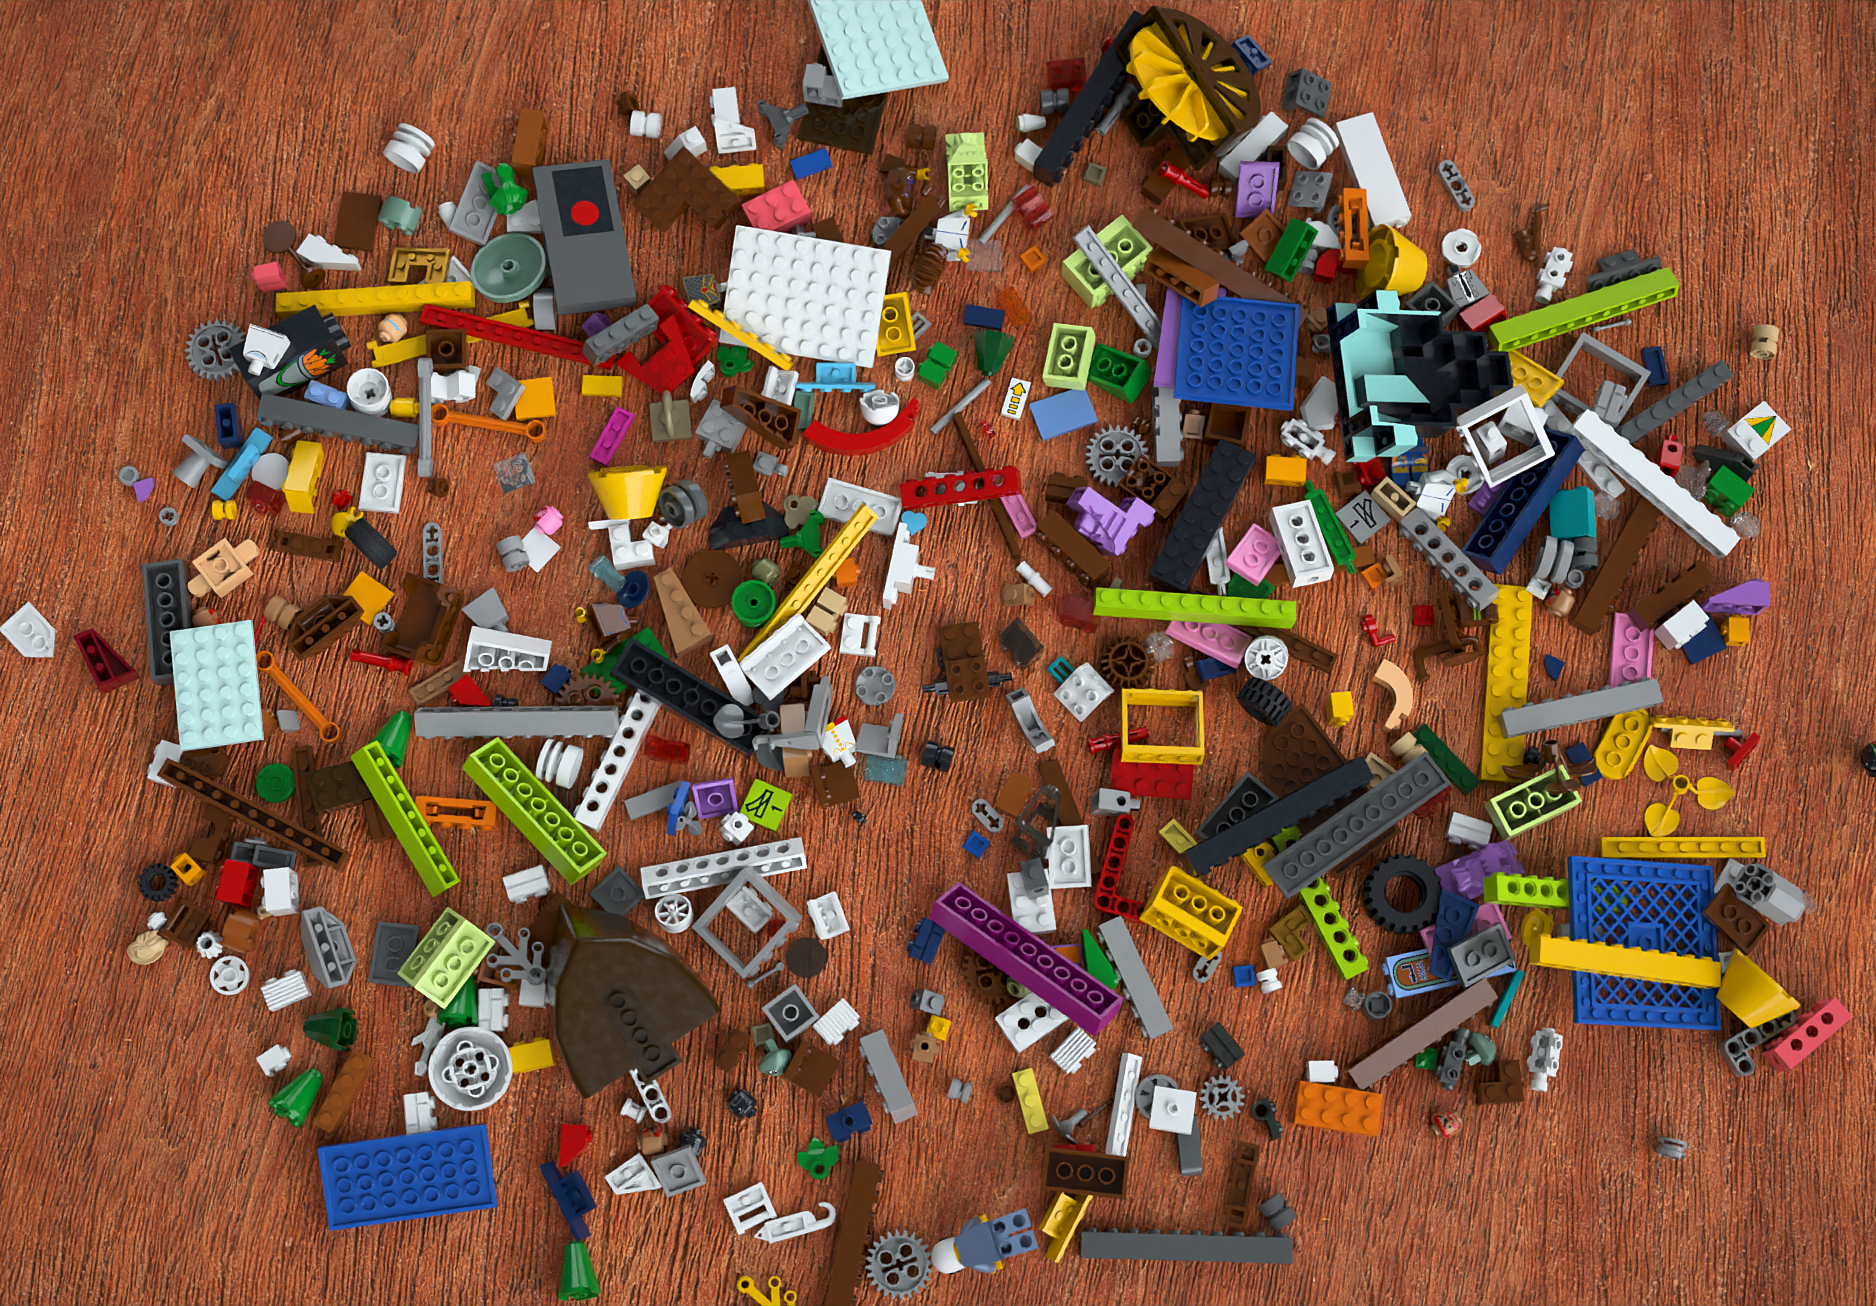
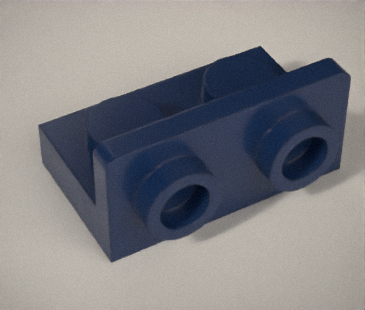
M1249 34L1235 40L1231 44V47L1235 48L1253 77L1257 72L1268 68L1272 63L1271 59Z

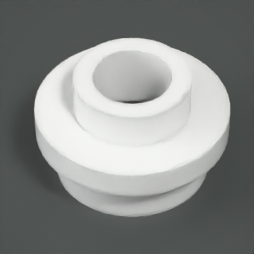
M163 912L153 913L148 918L147 927L159 930L167 922L165 914Z

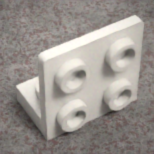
M1086 662L1070 675L1056 690L1054 695L1082 722L1115 690Z

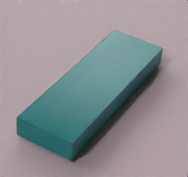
M1518 969L1512 973L1488 1022L1490 1028L1496 1029L1499 1027L1525 972Z

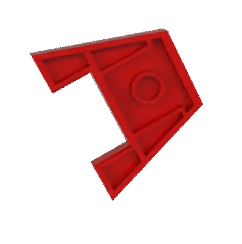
M674 313L659 325L670 342L648 361L641 365L633 353L628 351L615 362L616 365L660 394H663L665 390L672 393L696 373L679 322Z

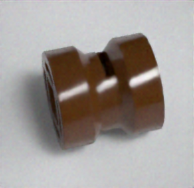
M1211 178L1210 197H1217L1218 195L1230 197L1231 178H1224L1223 180Z
M1003 1083L997 1088L996 1099L1000 1104L1010 1105L1016 1099L1017 1092L1012 1084Z

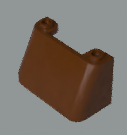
M406 572L402 586L403 590L409 593L410 596L397 632L393 630L388 631L382 638L380 648L415 661L437 666L444 658L464 601V594L461 590Z

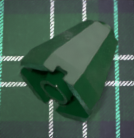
M975 329L974 341L978 371H981L983 376L993 377L994 374L999 373L1011 350L1014 335H1010V338H1007L1004 332L983 329L982 333H979V329Z
M336 1008L309 1016L303 1024V1031L307 1038L332 1049L348 1052L350 1050L348 1045H353L356 1039L358 1023L357 1019L352 1018V1015H355V1011L348 1008Z

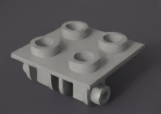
M1296 171L1287 206L1313 208V212L1321 213L1324 209L1333 173Z

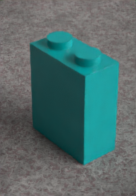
M1576 486L1573 490L1558 489L1549 502L1551 536L1557 538L1558 544L1563 540L1571 542V540L1576 538H1596L1594 492L1586 486Z

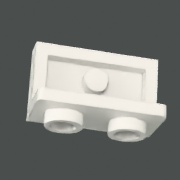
M769 366L761 395L791 406L799 374L796 371L778 370L774 366Z
M744 885L741 891L726 904V907L755 935L772 919L773 909L767 902L764 901L762 903L757 898L758 894L751 887L747 888Z
M836 892L807 901L808 913L813 918L815 932L821 940L833 938L850 930Z

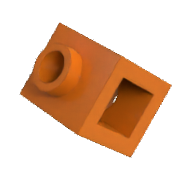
M849 556L845 558L832 575L833 579H837L838 588L858 586L857 576L860 575L859 563L855 564L854 558Z

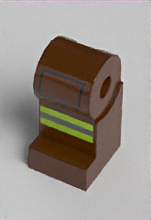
M1468 603L1460 604L1462 628L1493 625L1499 622L1498 605L1490 603L1480 612L1476 608H1471Z

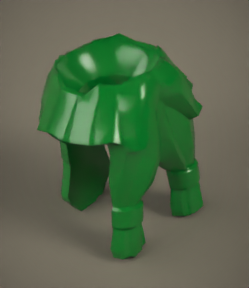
M507 163L497 165L495 173L499 178V188L495 186L492 180V173L487 172L481 175L490 198L487 204L498 214H514L522 209L529 194L528 190L515 184L512 167Z

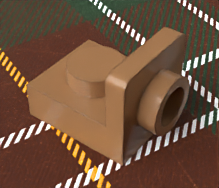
M1319 306L1310 315L1308 314L1303 321L1308 332L1319 335L1328 327L1326 310L1322 306Z
M1199 409L1185 411L1183 437L1202 439L1205 414L1201 413Z
M1390 554L1382 561V569L1386 575L1390 576L1382 582L1383 588L1388 585L1390 588L1397 585L1403 576V572L1395 558Z

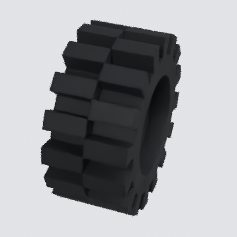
M154 863V865H148L147 869L144 868L142 870L143 874L138 876L140 878V881H137V885L140 886L138 888L139 891L142 892L144 897L155 902H163L166 898L170 899V895L176 893L175 887L178 888L179 885L176 883L178 877L175 876V871L163 864ZM162 875L165 878L164 887L160 890H153L151 887L152 878Z

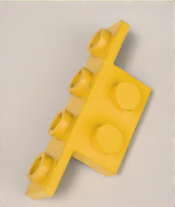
M1656 715V717H1650V723L1653 727L1671 728L1669 746L1673 748L1711 750L1714 731L1734 732V727L1726 719L1711 721L1703 717H1697L1696 720L1688 719L1684 716L1668 718L1665 715Z
M1061 1192L1056 1193L1039 1227V1230L1054 1237L1045 1254L1046 1258L1056 1263L1059 1262L1093 1196L1075 1194L1072 1199Z

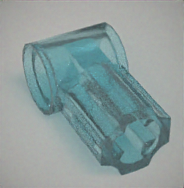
M602 553L587 566L589 571L598 580L601 579L614 593L620 591L627 582Z

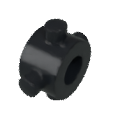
M858 811L852 812V819L861 824L867 822L866 815Z

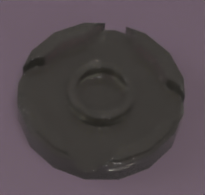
M810 937L795 940L786 952L788 968L794 975L800 978L809 979L815 977L823 971L826 965L827 954L824 946L818 940Z

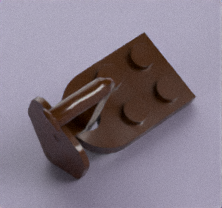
M1446 590L1438 592L1437 605L1439 610L1443 612L1441 622L1443 628L1447 630L1449 639L1420 646L1414 650L1413 657L1420 683L1430 678L1425 669L1424 658L1451 651V655L1443 657L1441 662L1448 667L1472 662L1484 655L1480 640L1473 636L1464 635L1456 598ZM1466 646H1473L1474 652L1464 651L1466 650Z

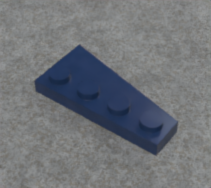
M1443 888L1440 889L1428 973L1448 982L1454 971V966L1447 948L1467 938L1480 905Z

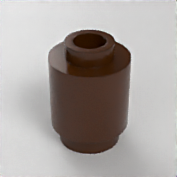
M279 428L280 433L277 434L282 443H288L289 446L306 436L305 433L300 431L301 429L293 428V430Z

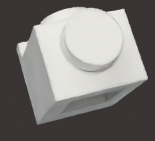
M277 1044L256 1059L266 1076L273 1077L275 1075L273 1071L278 1072L285 1068L292 1055L286 1046L282 1047Z

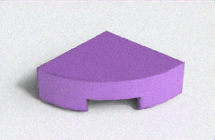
M153 477L133 483L137 499L140 503L145 501L154 489L155 481Z

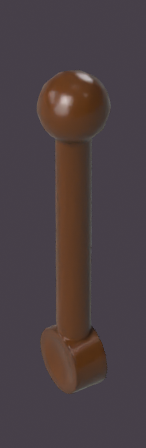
M1112 1097L1084 1120L1079 1121L1078 1126L1080 1128L1085 1127L1089 1120L1114 1101Z

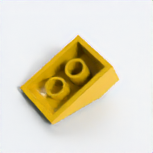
M908 291L884 295L876 346L878 357L916 350Z

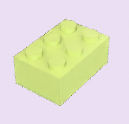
M1054 323L1042 376L1047 386L1085 391L1096 339L1092 327Z

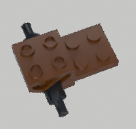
M978 621L939 627L946 678L935 679L934 684L922 685L923 694L935 692L936 695L949 694L950 703L990 698L989 688L999 687L1000 682L1013 681L1011 672L999 674L998 671L987 672Z

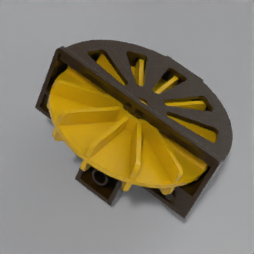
M1155 5L1114 46L1126 64L1127 72L1134 76L1142 89L1138 94L1139 99L1121 116L1141 148L1156 145L1170 131L1194 170L1198 171L1212 158L1223 156L1229 152L1257 124L1261 112V102L1254 81L1255 78L1235 48H1232L1223 37L1199 19L1179 10L1159 8L1158 5Z

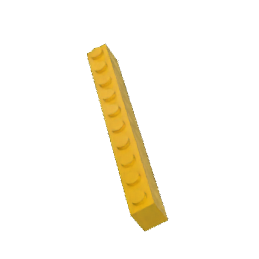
M471 281L276 293V313L282 320H285L314 304L322 316L331 312L334 316L423 311L424 304L445 309L475 308V288Z
M1538 934L1537 938L1529 939V964L1704 989L1721 987V962L1712 961L1710 957H1700V959H1695V955H1682L1680 957L1675 952L1659 954V950L1649 949L1645 952L1641 951L1642 948L1640 947L1624 949V945L1612 944L1610 947L1606 946L1605 942L1589 944L1585 939L1569 941V937L1563 936L1554 939L1551 938L1550 934Z

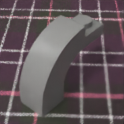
M1024 687L1005 695L1013 716L1031 749L1038 754L1054 746L1055 742L1052 736L1042 724L1030 695Z

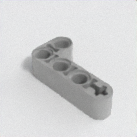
M1793 1011L1784 1014L1786 1019L1783 1022L1777 1023L1775 1021L1782 1018L1783 1015L1766 1022L1770 1027L1769 1033L1763 1031V1024L1752 1029L1747 1027L1720 1044L1719 1051L1734 1075L1742 1077L1754 1071V1061L1747 1051L1793 1025L1796 1020V1015ZM1746 1033L1752 1036L1751 1044L1745 1039ZM1729 1043L1735 1047L1733 1054L1728 1051ZM1740 1061L1746 1064L1745 1072L1739 1068Z

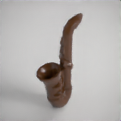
M1549 203L1541 204L1534 208L1531 218V235H1529V228L1522 229L1513 234L1519 243L1520 254L1526 262H1535L1539 257L1541 212L1550 206Z

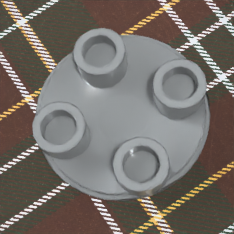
M880 217L872 231L875 245L881 249L905 220L898 217Z
M866 667L856 679L855 690L860 700L865 704L879 706L888 702L893 696L895 681L892 674L883 667Z

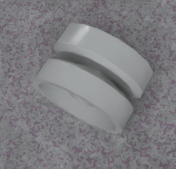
M1545 535L1536 556L1533 577L1544 580L1549 574L1551 582L1561 585L1566 578L1571 564L1574 543L1563 540L1558 545L1557 538Z

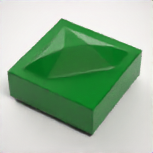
M1426 1048L1423 1053L1415 1054L1414 1068L1436 1070L1438 1049Z

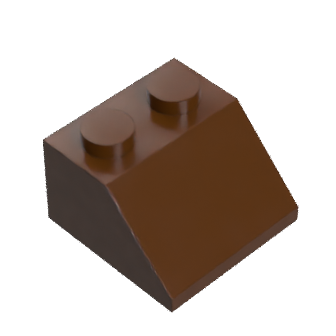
M466 329L426 330V358L432 359L433 372L455 373L458 370L469 372V349Z

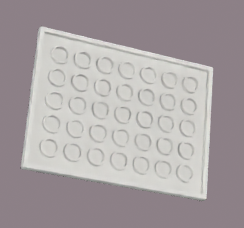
M736 225L723 314L726 315L724 318L730 322L732 320L736 321L745 332H753L758 336L757 340L763 344L765 341L775 347L774 351L839 363H856L857 366L873 368L891 251ZM721 329L719 342L749 347Z

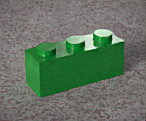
M1291 218L1264 270L1276 278L1291 283L1319 231L1306 222Z

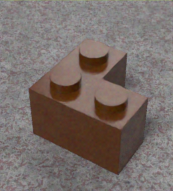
M1519 1059L1494 1062L1496 1082L1475 1085L1478 1106L1520 1103L1524 1101Z

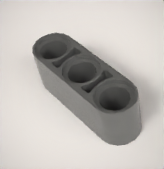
M1194 1114L1191 1135L1176 1133L1181 1176L1202 1175L1197 1114Z

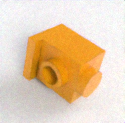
M186 852L179 854L170 866L190 886H193L207 873ZM191 866L192 868L186 872V867Z

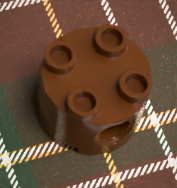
M223 746L183 751L182 765L210 780L223 775L228 767L229 758Z

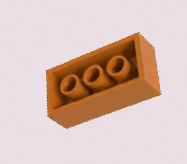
M1299 1081L1296 1086L1291 1124L1377 1137L1383 1094Z

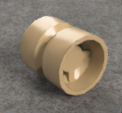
M1765 324L1753 327V342L1751 343L1750 355L1764 360L1775 358L1779 329Z
M1410 731L1389 748L1397 757H1402L1401 762L1404 765H1407L1425 751L1428 753L1421 744H1416L1417 739Z

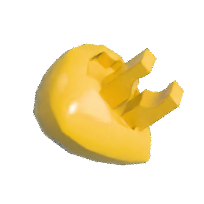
M353 506L349 507L347 512L336 513L331 519L332 531L335 535L347 538L345 536L346 530L359 518H362L364 513L357 512L355 517L353 513L355 507Z

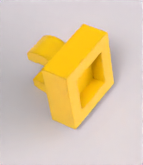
M932 1015L926 1032L933 1033V1037L945 1041L951 1021Z

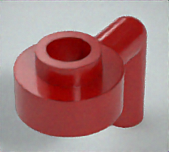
M1372 614L1362 617V621H1360L1361 629L1363 632H1367L1373 647H1379L1396 641L1394 634L1378 638L1377 625Z

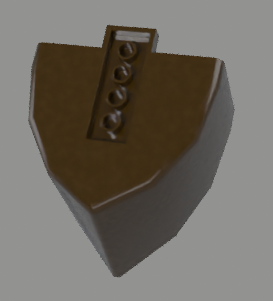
M567 903L559 905L546 961V974L553 1033L572 1082L583 1099L594 1095L633 1068L637 1069L646 1085L683 1062L672 1043L718 1014L721 1008L705 981L668 941L623 915Z

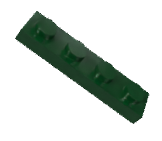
M1425 723L1412 734L1417 739L1416 744H1421L1428 751L1429 756L1444 775L1465 797L1481 783Z

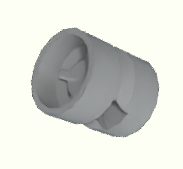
M511 536L496 544L500 557H504L502 562L506 572H514L529 565L528 555L526 551H522L524 545L520 536Z

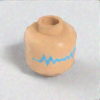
M399 314L387 315L378 325L380 338L385 342H398L407 333L406 320Z

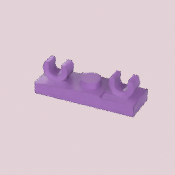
M1509 479L1491 488L1485 482L1467 506L1481 517H1484Z

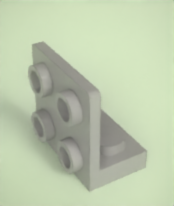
M895 713L894 721L890 720L889 727L862 723L855 751L895 758L902 732L904 714Z

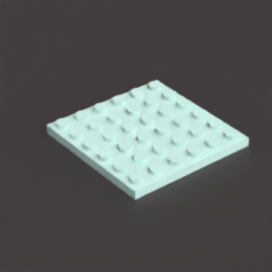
M807 0L841 99L948 81L949 76L921 0Z

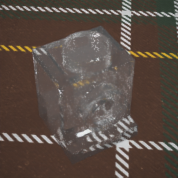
M1602 489L1594 499L1595 514L1601 519L1608 521L1610 518L1613 521L1620 513L1618 508L1621 503Z

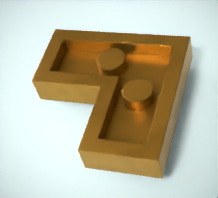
M1299 905L1268 930L1277 942L1282 945L1283 950L1290 959L1295 962L1310 950L1298 933L1314 920L1304 907Z

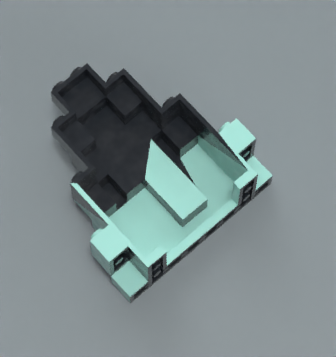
M1376 290L1357 304L1334 303L1326 309L1345 462H1367L1376 456L1397 457L1417 446L1418 438H1437L1457 427L1458 416L1495 398L1494 395H1501L1513 388L1510 368L1511 361L1508 351H1488L1485 332L1444 331V321L1442 313L1439 311L1399 310L1400 301L1397 291Z

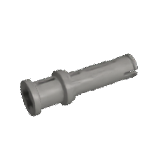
M1125 83V88L1120 95H1116L1115 103L1095 128V131L1101 136L1106 135L1122 111L1129 108L1132 99L1140 93L1133 84Z

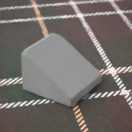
M277 711L280 729L287 734L300 730L296 711Z

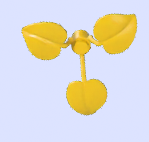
M1650 745L1645 753L1644 769L1651 780L1660 782L1665 777L1668 780H1673L1671 789L1674 794L1668 806L1655 803L1649 806L1645 812V824L1652 837L1667 836L1678 827L1680 815L1677 811L1671 810V807L1677 795L1686 793L1688 789L1694 794H1699L1697 798L1698 803L1708 810L1721 808L1735 793L1728 784L1713 777L1700 779L1697 782V790H1695L1688 777L1685 775H1673L1678 769V759L1673 753Z

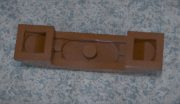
M1239 1141L1224 1225L1241 1229L1246 1228L1249 1201L1260 1145Z

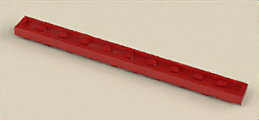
M424 304L420 318V324L438 329H466L467 336L593 366L582 353L585 342ZM615 354L607 361L601 362L595 367L611 370Z

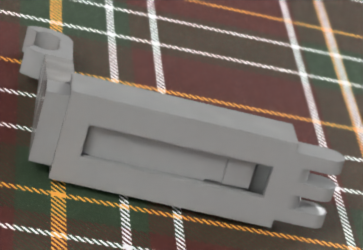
M823 676L820 685H814L804 731L776 735H758L752 740L754 750H757L758 745L761 743H768L771 750L775 746L818 750L819 747H822L833 695L829 677Z

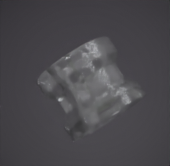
M1352 986L1344 997L1342 1004L1349 1005L1354 1012H1357L1367 995L1357 992L1356 988Z

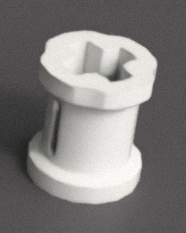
M628 1098L620 1114L623 1116L627 1115L640 1124L647 1111V1106L642 1107L632 1102L631 1098Z

